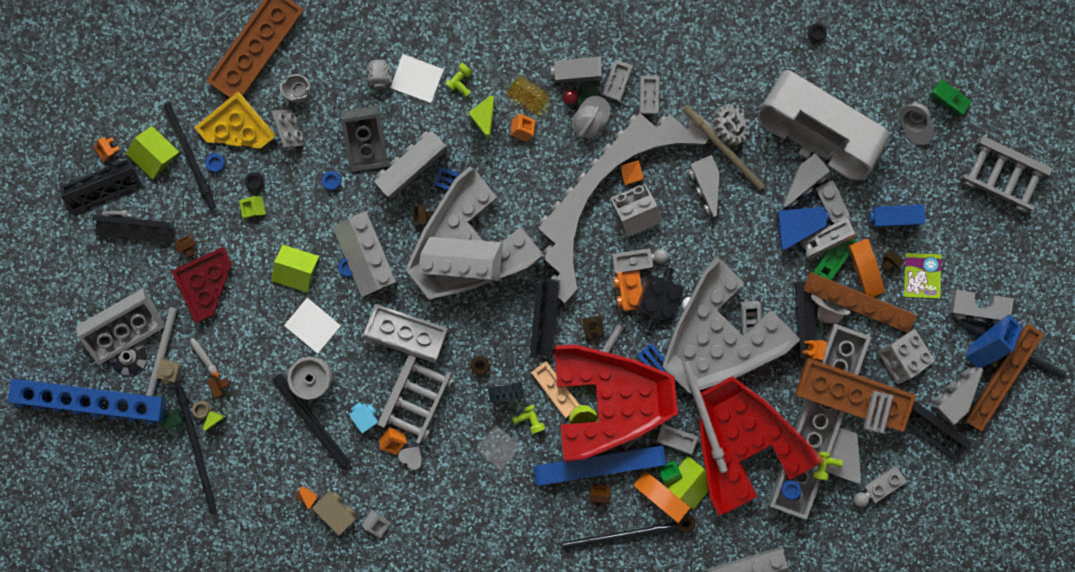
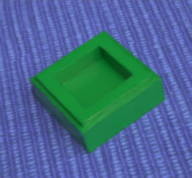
M675 460L657 468L665 486L683 478Z

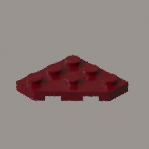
M221 247L171 271L195 323L215 314L232 267V262L225 247Z

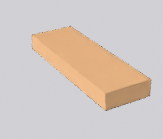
M547 361L531 372L565 418L570 415L575 407L580 406L567 388H557L556 373Z

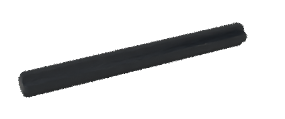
M282 374L275 376L273 382L337 464L341 468H345L350 463L347 456L303 400L292 392Z

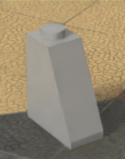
M601 57L554 61V66H550L551 78H555V83L601 81Z
M842 424L835 438L830 458L842 460L843 465L841 468L826 465L825 471L860 484L857 433L852 432V427Z

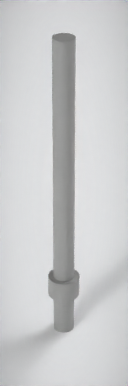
M174 307L169 309L146 393L148 396H154L159 379L156 378L160 359L165 357L177 313V308ZM143 404L141 413L145 414L147 407Z
M690 361L684 362L682 364L712 447L713 459H716L720 473L726 472L728 470L723 458L724 452L719 447Z

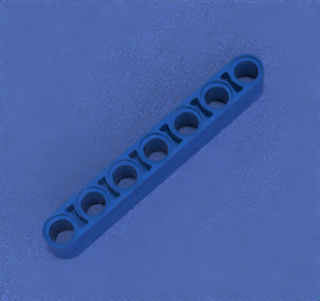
M664 445L591 456L563 464V461L536 465L533 466L535 484L545 485L661 466L667 463Z

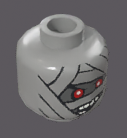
M372 60L371 64L367 65L366 68L367 83L374 86V89H384L385 85L391 82V66L385 60Z

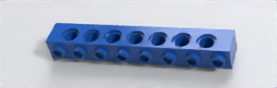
M11 379L8 402L14 403V407L26 408V405H33V409L44 410L45 407H50L53 412H63V409L70 410V414L82 415V412H89V416L101 417V414L108 415V419L119 420L121 416L127 417L126 421L138 422V419H145L147 424H157V421L164 420L166 398ZM29 390L34 392L32 400L28 398ZM48 392L53 395L51 402H48L46 399ZM68 394L72 399L69 405L65 402V397ZM85 397H88L90 399V405L88 407L84 405ZM105 399L109 401L108 409H104L102 406ZM124 401L128 404L126 412L121 409V404ZM142 404H145L147 407V412L145 414H142L140 412V406Z

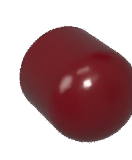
M567 90L563 94V101L566 105H574L578 101V95L574 90Z

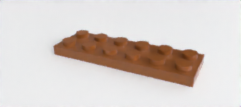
M263 0L206 81L228 97H232L238 91L244 97L305 10L291 0Z
M810 358L806 359L795 392L796 396L866 419L872 391L893 395L886 426L902 432L905 430L916 397L914 394ZM877 396V399H876V403H875V407H874V411H873V415H872V419H871L872 422H874L875 413H876V409H877V406H878V402H879L880 396ZM884 398V402H883V406H882V410H881V414H880V418H879L878 424H880V420H881V416H882V412H883V408H884V404H885L886 398Z

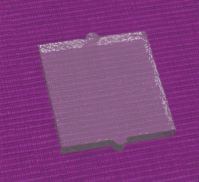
M495 425L488 435H484L483 441L477 446L476 450L498 469L502 470L510 460H513V456L521 446Z

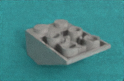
M968 367L961 373L962 378L957 382L954 380L947 386V392L943 395L940 393L933 399L934 404L931 407L946 423L956 424L969 411L983 371L982 368Z

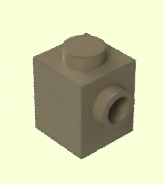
M160 359L156 378L161 379V383L172 385V382H179L183 363Z

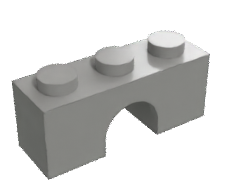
M952 290L949 313L955 314V318L966 319V316H972L974 321L985 322V319H992V323L997 324L1005 316L1012 314L1014 298L990 296L989 305L985 309H980L975 304L974 292Z

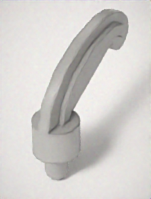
M126 210L102 212L104 216L121 215L123 218L132 217V214Z

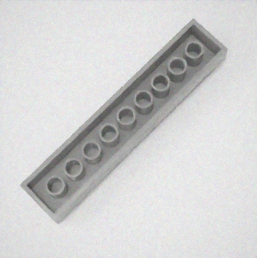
M831 324L825 341L827 342L824 361L818 362L858 375L871 337L837 324ZM805 399L794 429L818 454L819 451L831 453L845 412ZM781 465L768 505L807 520L821 481L820 479L812 478L813 472L818 470V466L790 479L799 483L801 494L797 499L789 500L781 493L783 483L789 480Z

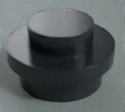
M814 23L808 29V37L813 42H821L825 39L827 30L823 24Z
M251 172L245 178V185L251 191H258L264 185V178L258 172Z

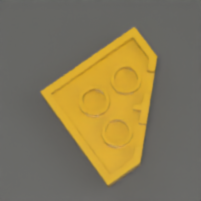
M239 91L194 127L206 142L226 143V145L234 146L243 145L262 148L276 136Z

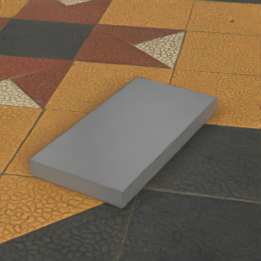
M375 304L364 331L363 339L436 363L448 328Z

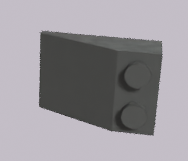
M379 105L341 111V122L351 172L389 166Z

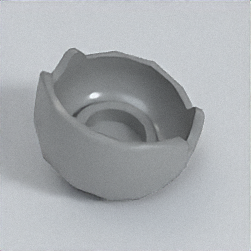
M299 74L287 76L286 80L280 84V93L286 100L292 103L304 101L311 92L310 82L305 76Z

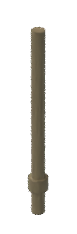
M687 104L682 108V111L691 119V123L695 127H699L758 190L765 186L719 137L717 138V135L704 122V118L700 114H696Z

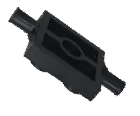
M667 267L664 277H655L648 274L635 309L649 317L645 329L652 331L656 320H662L667 323H672L684 287L676 285L671 281L674 272L672 268Z

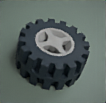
M522 382L488 388L490 403L524 398Z

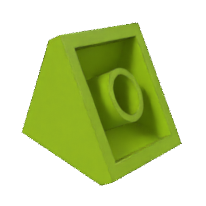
M489 96L469 112L470 118L488 139H490L495 105L494 96Z
M153 126L136 136L126 151V154L153 180L180 153Z
M282 245L274 261L271 281L308 293L319 256Z
M687 456L678 467L683 478L665 487L694 510L708 493L709 488L706 470Z

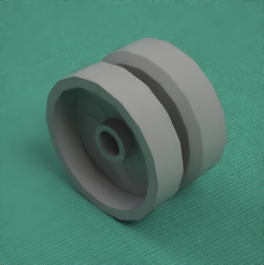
M316 357L299 359L294 362L288 373V384L292 392L304 399L319 398L326 394L333 380L332 370L329 365ZM310 374L313 376V380L311 382H309L310 380H307L306 378Z

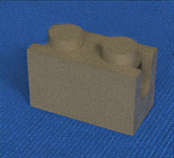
M330 490L312 509L340 535L357 518L355 516L356 512L350 505L346 507L341 502L343 498L336 491L332 493Z

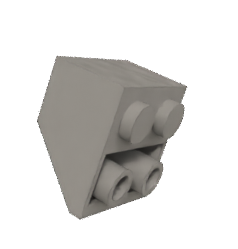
M645 183L610 198L628 237L663 222L658 206Z

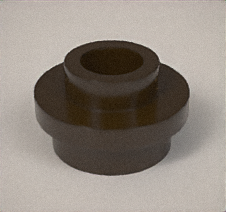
M478 356L472 360L471 370L474 374L484 375L489 371L490 363L485 357ZM482 362L484 364V368L482 370H479L477 368V363Z
M686 513L679 522L676 521V525L681 532L689 533L695 528L696 522L692 515ZM685 519L689 520V525L686 527L682 525Z

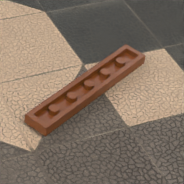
M809 272L803 286V291L909 333L916 318V314L813 272Z
M1026 323L1019 334L1013 352L1004 357L964 421L983 431L1044 336L1043 332Z

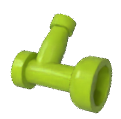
M461 62L458 66L459 71L450 81L447 80L445 83L453 91L457 88L466 97L471 91L460 80L464 76H470L473 72Z
M534 405L524 408L525 413L512 418L515 425L530 419L532 424L530 427L531 434L546 429L543 423H539L534 411Z
M819 451V455L825 462L818 465V470L813 472L812 478L828 481V474L825 472L826 465L841 468L843 461L830 458L831 453Z

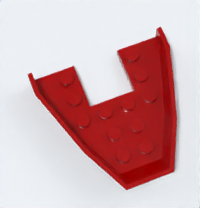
M576 344L555 346L554 358L557 388L595 386L598 422L560 425L563 464L586 459L639 437L678 414L673 375L634 359Z
M733 376L701 393L719 447L723 449V458L728 470L720 473L716 459H713L712 447L700 416V439L709 495L718 515L726 514L758 497L741 462L770 446H773L789 480L825 462L814 448L776 410Z

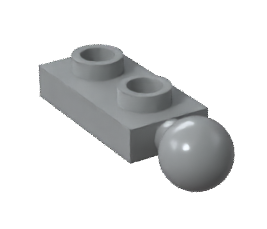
M649 248L612 254L614 270L617 273L653 268V261L658 264H664L668 261L669 255L664 249H658L654 254H651Z
M893 466L863 486L866 493H857L854 496V504L857 507L863 508L868 505L869 499L876 503L907 481L898 467Z

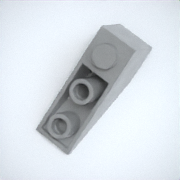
M816 153L797 168L781 206L782 208L787 206L791 208L798 202L797 197L801 194L806 196L813 190L811 187L816 182L820 184L828 178L826 174L830 170Z
M712 155L690 164L688 173L692 181L696 180L698 185L696 191L700 198H704L706 204L703 206L707 215H711L714 218L717 216L719 170Z

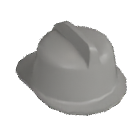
M600 96L587 98L573 117L572 127L574 131L584 138L596 136L609 119V103Z
M915 101L900 110L899 119L907 138L918 145L929 143L934 136L929 109Z
M811 295V298L819 304L817 317L823 323L837 324L845 315L850 314L848 308L816 295Z

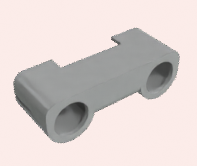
M785 70L780 74L757 114L758 120L767 130L784 140L788 135L792 141L802 146L798 153L799 155L808 159L811 153H816L822 159H831L827 165L828 167L854 180H862L869 175L890 137V132L883 126L789 70Z

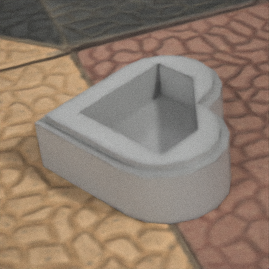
M420 446L402 449L398 454L399 460L402 463H407L408 467L412 470L418 469L422 464Z

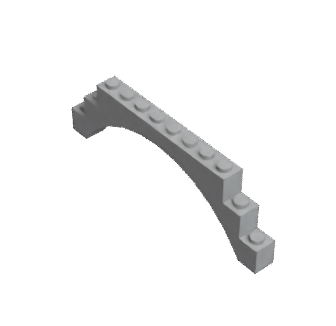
M640 113L637 117L633 115L627 122L629 126L624 131L621 129L614 136L616 141L612 145L608 143L601 151L603 153L602 157L599 160L595 158L589 165L591 169L587 174L583 172L576 180L578 184L574 188L570 186L563 194L565 199L561 203L557 201L551 208L553 211L549 217L545 215L540 220L538 230L555 244L553 247L549 245L543 252L545 255L543 259L559 273L558 276L554 274L551 279L560 280L559 299L562 302L566 303L578 289L573 266L574 237L579 217L591 194L599 183L616 167L636 155L655 148L673 145L704 146L709 138L699 127H695L691 120L686 124L689 127L687 129L669 114L667 118L663 116L657 122L659 127L656 128ZM704 119V122L713 131L714 127Z

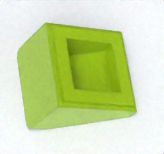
M253 196L239 200L242 219L266 214L262 196Z
M215 411L209 412L203 430H209L226 416Z

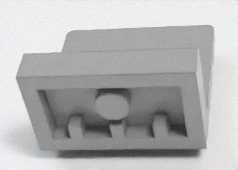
M915 329L894 343L877 351L897 384L911 379L934 362L932 355Z

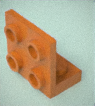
M639 270L623 273L617 272L613 282L615 289H619L620 296L616 297L618 308H622V311L634 310L642 293Z

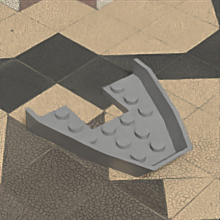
M471 166L455 178L423 229L405 269L428 299L468 291L492 282L489 280L431 276L418 273L420 254L429 237L483 241L469 222L498 199V197ZM522 227L502 242L499 279L528 268L545 258L544 254Z
M718 256L713 259L703 272L681 315L662 366L689 393H692L682 364L684 362L690 361L698 387L702 390L715 386L731 376L736 378L786 354L800 340L772 310L744 336L718 311L744 284Z

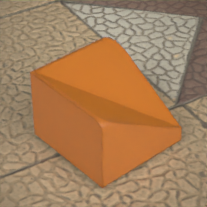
M519 113L512 119L510 135L522 141H528L534 136L535 120Z
M639 160L620 166L624 185L644 179Z
M388 427L379 440L380 449L397 455L407 443L405 433Z
M302 486L296 495V499L305 504L309 510L318 499V495Z

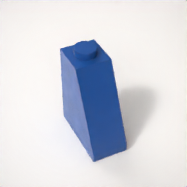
M925 204L874 207L872 212H869V222L872 223V227L920 226L926 224Z
M825 207L776 212L780 250L791 247L827 226L826 222H829V213L825 211Z
M1008 314L970 344L966 358L976 367L982 368L1013 352L1022 326Z

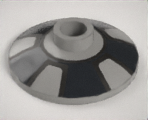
M140 341L113 356L109 361L116 372L122 375H134L145 367L148 354L146 347ZM125 353L130 354V358L128 360L124 359Z

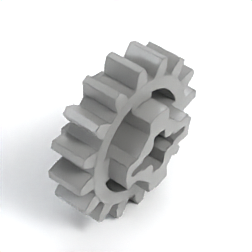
M725 104L716 109L715 113L712 114L714 120L711 123L715 125L713 131H717V138L721 136L722 142L727 141L729 146L732 144L734 146L745 141L749 135L747 130L750 127L746 125L748 119L743 118L744 113L740 114L738 107L734 109L732 104L729 106Z

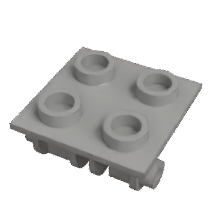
M271 111L283 146L287 147L288 150L295 149L296 146H304L303 135L299 131L296 123L297 118L293 111Z

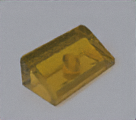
M521 75L515 78L506 93L536 114L540 113L550 98L548 93Z

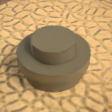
M204 400L195 402L192 407L194 417L200 420L206 419L209 412H211L210 404Z

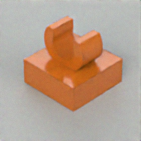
M103 137L97 140L93 146L103 163L110 160L119 149L118 146L111 148L109 145L114 141L113 138L106 140Z
M823 340L805 341V344H808V350L802 353L806 355V359L824 361L827 342Z

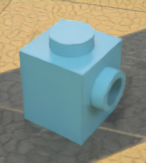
M359 402L351 408L352 413L349 416L361 433L366 432L379 422L375 416L377 412L371 404L368 406L367 403L362 405Z

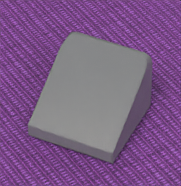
M372 510L362 523V527L381 539L391 522Z

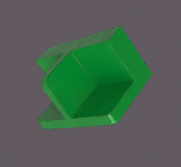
M942 79L939 80L929 96L959 118L966 113L965 110L972 102L959 92V88L954 89Z

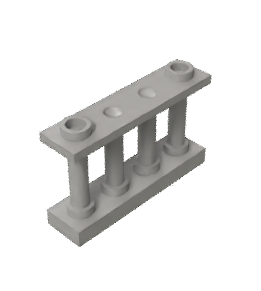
M985 136L979 137L976 145L980 147L981 151L970 175H961L960 180L964 181L963 184L970 188L978 187L1016 205V209L1026 213L1027 211L1034 210L1035 206L1028 204L1039 179L1043 176H1049L1053 168ZM992 152L997 154L998 160L986 184L976 178L987 154ZM1009 160L1015 163V169L1003 192L994 188V185L1004 163ZM1026 168L1032 171L1033 176L1022 200L1011 196L1022 170Z
M409 354L377 425L386 427L387 424H393L417 435L416 442L420 444L422 440H426L430 432L427 430V427L445 388H450L454 378L451 377L452 373L449 371L445 377L419 365V362L416 361L417 357ZM416 371L442 383L438 394L410 382L411 380L408 379L410 372L414 373ZM409 389L433 400L434 403L431 410L427 411L403 400V397L400 396L402 390ZM400 406L426 418L422 429L394 417L395 415L392 414L394 408Z

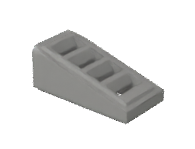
M759 301L740 302L743 336L752 328L746 327V324H757L761 320V303ZM755 308V311H746V309ZM746 316H756V319H746Z

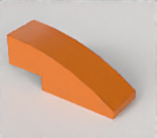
M863 239L848 245L847 247L854 262L853 266L864 293L872 297L884 293L882 278L869 240Z
M644 471L633 484V486L677 522L690 509L686 503L647 471Z

